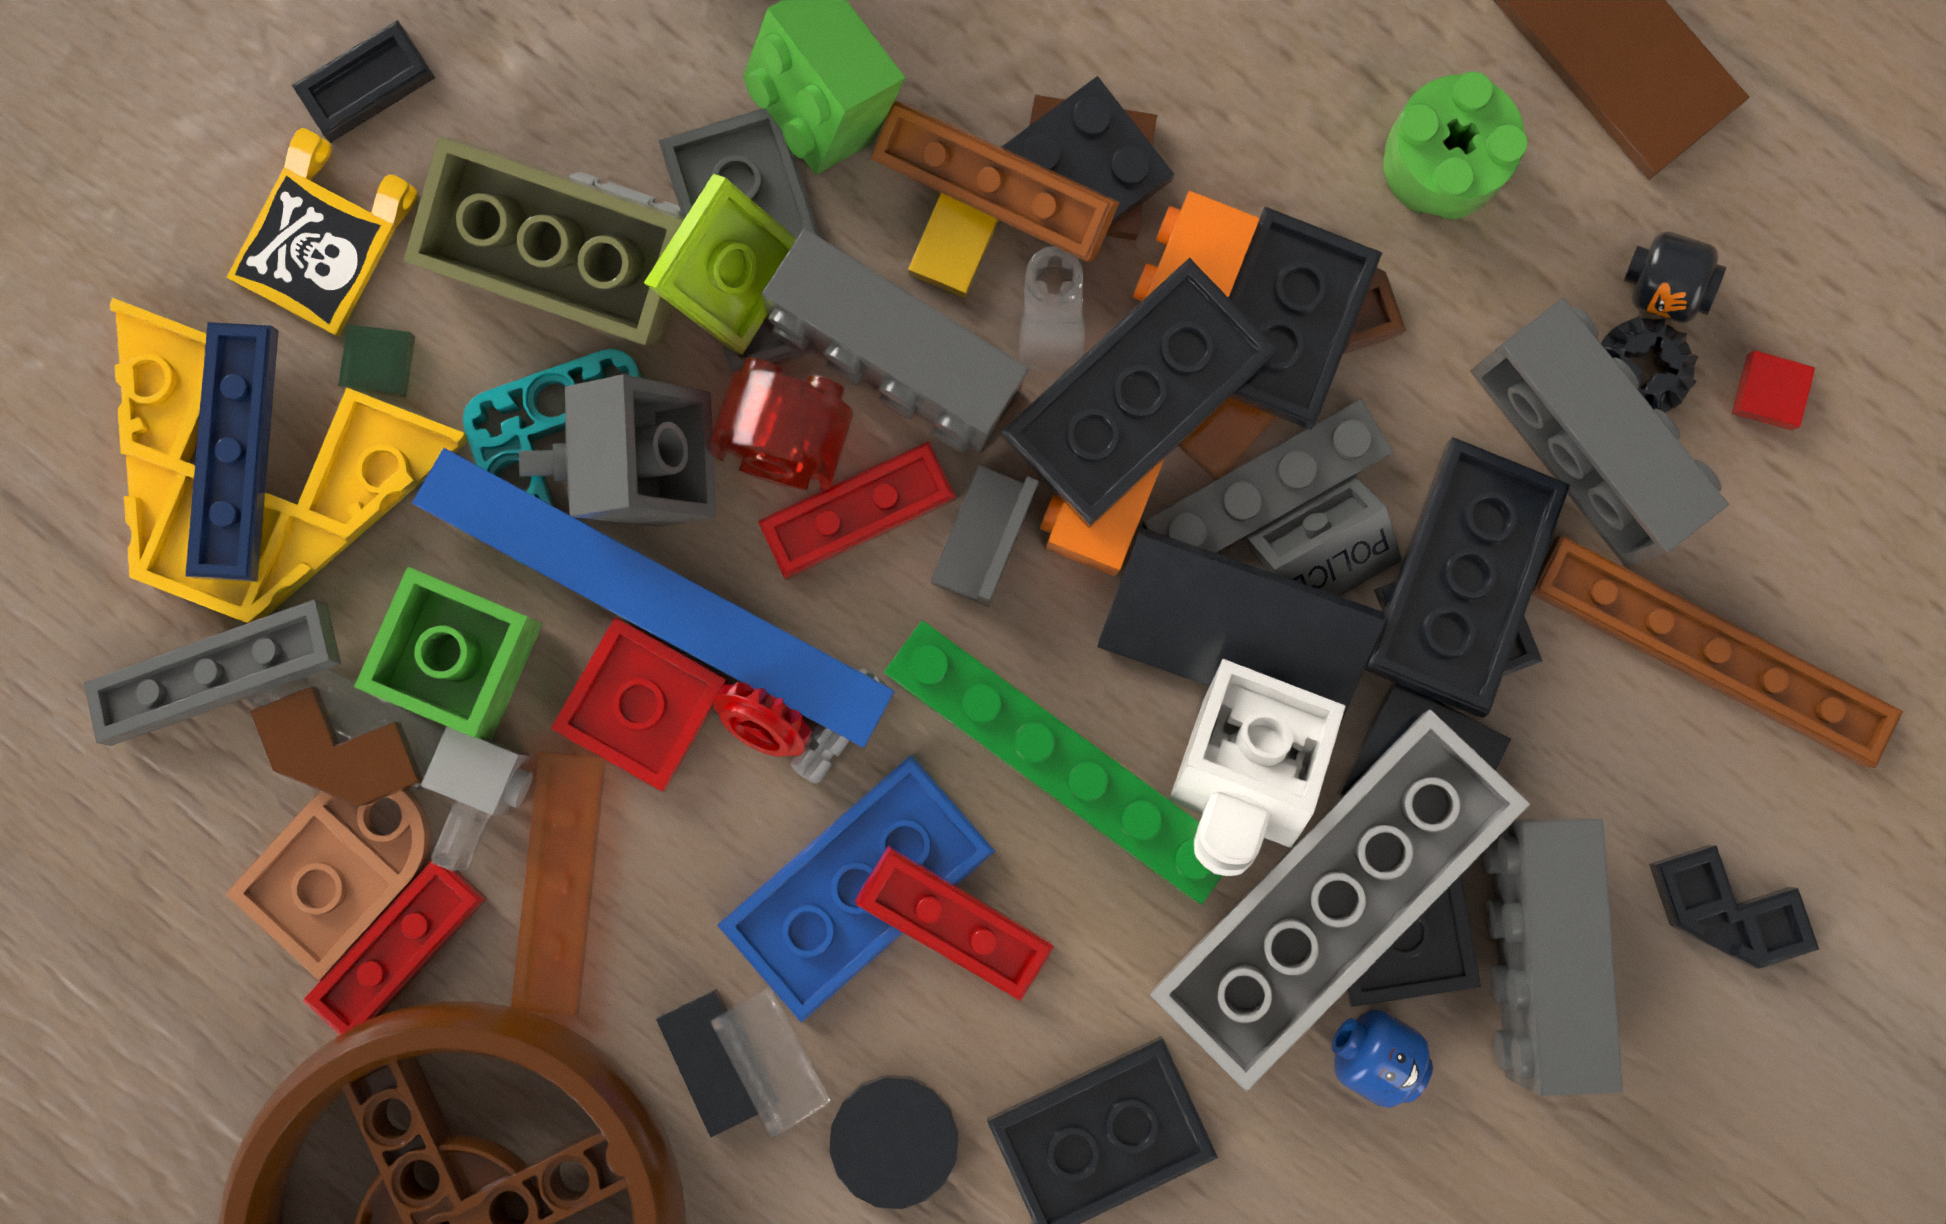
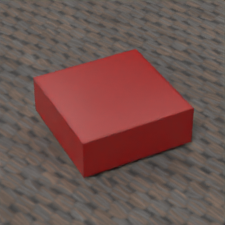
M1752 351L1746 355L1731 414L1791 431L1801 427L1816 367L1760 351Z

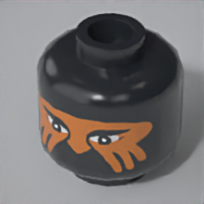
M1663 232L1655 237L1650 249L1637 245L1624 282L1635 285L1632 295L1635 308L1685 324L1694 319L1698 312L1708 315L1727 267L1717 264L1719 256L1714 246L1673 232Z

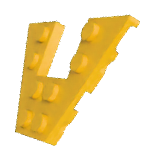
M112 298L110 302L111 311L116 313L119 364L114 365L115 380L121 386L122 403L118 408L121 454L126 456L129 496H124L125 521L130 527L132 535L131 542L127 548L129 577L245 623L267 617L421 484L429 474L443 447L456 453L468 443L464 432L346 387L298 504L265 492L258 582L193 579L186 577L195 465L190 464V460L197 446L206 333Z

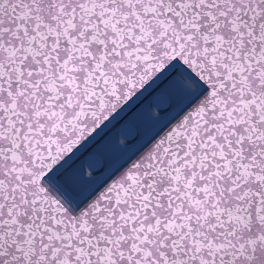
M207 322L186 577L193 579L258 582L279 330L271 325Z

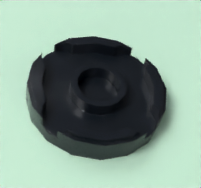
M884 1075L862 1083L843 1101L831 1125L829 1153L837 1177L855 1197L878 1208L904 1209L928 1200L946 1183L957 1161L958 1128L951 1107L933 1088L912 1076Z

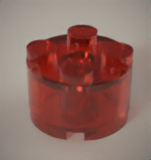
M747 358L743 369L734 372L731 376L708 450L715 458L724 462L727 451L741 458L742 462L739 471L766 482L793 489L807 490L810 479L819 480L820 491L829 490L836 474L854 413L850 406L841 400L845 389L839 383L820 376H808L806 382L782 375V369L771 362L758 358Z

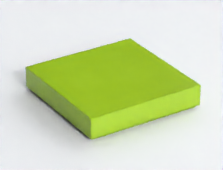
M713 174L644 284L728 349L743 355L767 317L762 293L797 238L727 178Z

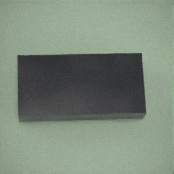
M397 20L296 82L292 87L324 137L332 143L435 79V76Z
M718 989L656 1018L710 1138L770 1109L771 1104Z

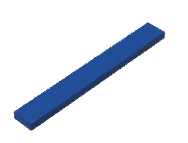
M444 447L412 504L735 679L748 683L754 689L765 688L770 695L776 698H783L784 704L789 708L799 711L800 714L863 748L869 742L895 694V691L574 517H570V515Z

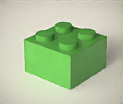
M782 0L768 7L742 77L752 100L760 108L768 111L783 131V136L789 149L797 157L803 158L815 175L874 143L906 79L847 0Z
M407 566L354 687L473 738L493 740L543 623Z

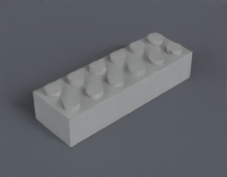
M1431 710L1424 712L1154 987L1150 996L1247 1092L1530 803Z

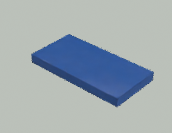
M912 755L717 925L801 1023L903 934L900 930L865 911L855 903L856 897L888 845L956 886L995 852Z

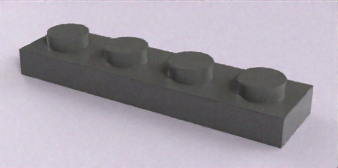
M1361 398L1318 422L1312 430L1306 429L1148 518L1141 525L1145 529L1214 553H1219L1335 485L1385 459L1393 451Z
M314 599L84 682L96 743L113 746L341 664L328 605Z

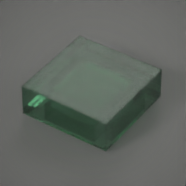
M347 324L338 386L344 390L347 387L357 392L406 397L415 336L408 331Z

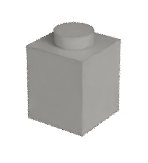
M446 726L421 786L492 816L507 815L510 806L518 808L530 788L533 772L526 769L532 756L497 741L473 738Z

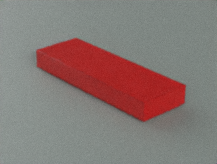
M927 441L757 522L784 579L788 580L954 502L956 497L930 442Z
M889 845L855 899L856 905L1019 1001L1025 996L1054 948L1051 941Z
M442 855L435 856L302 1001L338 1035L360 1023L380 1016L488 898Z

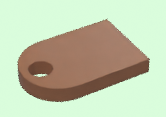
M408 789L387 797L399 805L402 814L400 825L394 832L388 835L379 833L371 823V810L377 801L366 806H355L320 791L225 894L319 981L324 978L422 872L427 863L431 848L429 820L419 800Z

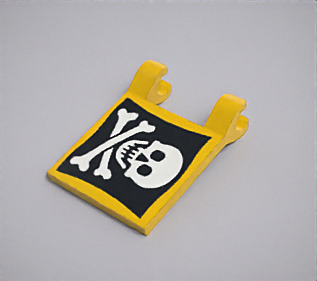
M301 128L294 134L288 148L284 168L226 278L340 337L397 226L416 203L418 190L408 184L407 181L396 175L389 174L381 181L372 212H369L317 185L311 180L328 161L332 152V145L318 134Z

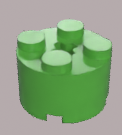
M1469 71L1462 75L1444 76L1427 83L1409 99L1388 134L1385 154L1383 156V170L1391 191L1403 205L1420 214L1425 212L1436 216H1443L1441 219H1458L1475 213L1484 207L1509 180L1526 151L1527 137L1521 115L1511 98L1502 89L1493 84L1486 75L1480 72ZM1444 142L1449 146L1454 145L1457 148H1454L1451 151H1449L1445 146Z

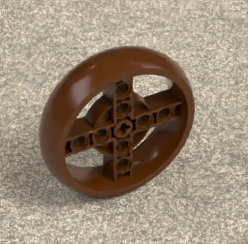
M444 1001L410 1006L360 1023L333 1038L306 1058L278 1086L260 1109L246 1132L231 1165L222 1196L218 1224H282L285 1189L298 1152L318 1119L343 1093L380 1171L365 1193L355 1224H554L625 1188L628 1190L631 1202L633 1224H686L683 1186L676 1158L665 1129L651 1104L635 1082L610 1056L591 1041L566 1026L535 1013L510 1006L476 1001ZM442 1052H463L490 1056L514 1063L556 1085L589 1115L598 1129L528 1164L513 1151L493 1141L473 1136L452 1135L416 1057ZM391 1098L399 1099L410 1109L412 1119L407 1131L397 1129L388 1120L386 1111ZM417 1160H426L438 1170L440 1180L437 1190L425 1189L416 1181L414 1166ZM574 1161L584 1166L590 1179L588 1190L581 1192L573 1191L565 1186L560 1176V1168L563 1162ZM513 1191L524 1197L529 1208L526 1220L518 1221L506 1216L501 1206L503 1192Z

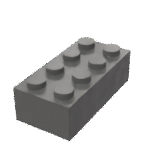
M806 228L802 230L762 293L768 320L775 326L771 331L774 336L804 353L809 344L816 348V351L829 359L825 366L836 376L854 386H858L861 379L882 392L879 400L886 407L909 420L912 419L915 413L919 414L936 425L933 434L939 440L961 453H965L969 446L979 453L983 451L1020 392L1028 371V367Z
M1563 297L1501 344L1470 372L1552 476L1571 484L1567 493L1622 564L1628 567L1670 552L1729 506V503L1719 492L1721 491V483L1716 474L1705 463L1699 460L1694 461L1678 441L1680 433L1672 419L1663 411L1653 409L1637 390L1639 382L1632 369L1621 359L1612 358L1597 340L1598 331L1591 318L1582 309L1571 307Z
M1543 818L1514 820L1481 854L1483 868L1487 874H1492L1494 899L1487 900L1485 918L1490 938L1497 939L1498 965H1492L1490 969L1492 998L1495 1004H1501L1503 1030H1497L1494 1036L1497 1065L1500 1070H1505L1507 1079L1540 1096L1623 1092L1603 819Z

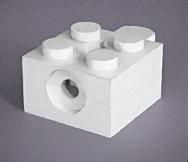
M1222 660L1204 696L1169 798L1171 802L1202 813L1194 840V850L1196 858L1205 868L1215 874L1224 876L1242 874L1254 862L1260 852L1264 838L1292 848L1314 814L1345 705L1228 660Z

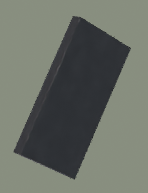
M1189 257L1001 431V436L1090 528L1271 360L1279 350Z
M1452 437L1446 443L1384 610L1385 622L1364 670L1480 718L1489 715L1571 484Z
M1140 527L1097 647L1210 686L1222 660L1225 659L1345 705L1341 719L1342 723L1385 622V612Z

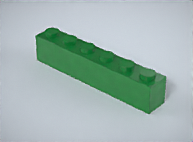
M923 620L920 621L883 673L887 678L1193 902L1202 905L1223 875L1215 874L1205 868L1195 856L1194 840L1199 821Z

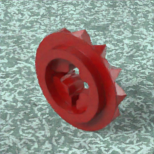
M737 682L735 685L724 684L714 699V708L720 716L724 727L747 746L775 757L799 756L804 752L812 732L807 723L802 721L803 717L800 712L784 704L783 698H776L770 695L765 688L754 689L748 683Z

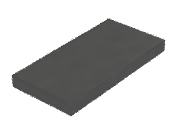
M762 108L658 140L683 217L687 216L712 175L716 174L727 178L794 237L798 238L804 228L820 237L794 155L785 142L783 131L766 109ZM768 315L743 355L723 345L734 378L818 351L809 344L804 353L779 340L771 332L775 326L768 320Z

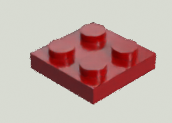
M614 617L550 729L654 788L666 792L714 708L715 697L729 680Z

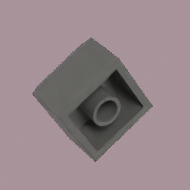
M625 374L565 386L566 443L553 444V450L519 451L520 476H554V482H567L570 517L656 527L716 518L711 392Z

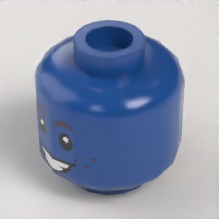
M1369 1010L1361 1014L1356 1020L1354 1018L1347 1019L1338 1028L1332 1041V1051L1336 1053L1334 1070L1339 1081L1377 1106L1392 1108L1404 1102H1412L1423 1093L1431 1079L1433 1063L1430 1059L1428 1042L1420 1032L1386 1011Z

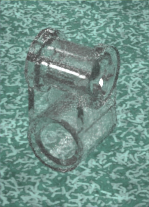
M1055 246L1043 248L1034 254L1028 263L1025 275L1023 314L1020 316L1019 362L1028 367V371L1066 372L1084 355L1085 321L1084 316H1082V266L1076 256ZM1047 267L1058 268L1059 277L1070 280V282L1062 283L1057 294L1048 293L1046 282L1036 281V279L1045 277Z

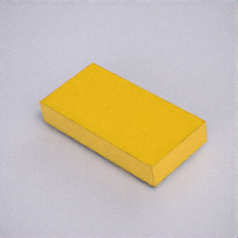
M941 193L910 263L908 275L966 298L999 220Z

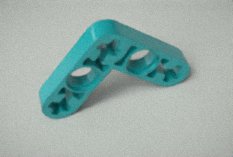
M606 349L481 392L469 401L462 417L464 430L476 465L499 477L501 471L506 466L519 463V451L536 450L535 440L565 430V413L557 417L543 416L538 409V396L545 387L553 384L563 386L575 385L577 383L574 381V377L581 374L585 382L606 378L605 368L610 365H615L620 373L629 372L630 376L643 378L640 368L633 358L624 351ZM521 395L524 408L529 417L534 421L533 425L526 427L525 420L520 416L507 419L501 423L502 434L496 437L487 429H480L479 424L488 420L487 410L491 407H495L503 415L521 410L520 406L515 402V398ZM531 476L530 487L526 492L557 508L546 476Z

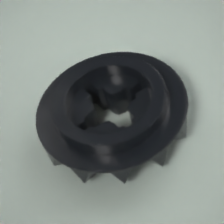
M1638 316L1613 328L1601 342V345L1612 358L1621 359L1632 369L1639 382L1637 390L1653 409H1659L1666 413L1683 403V399L1697 382L1694 379L1695 363L1699 356L1691 352L1686 342L1687 333L1676 331L1667 324L1666 318L1648 319ZM1652 346H1655L1653 351L1656 353L1654 363L1662 367V371L1667 373H1656L1649 377L1645 384L1641 385L1642 378H1640L1642 368L1633 363V359H1630V357L1640 358Z

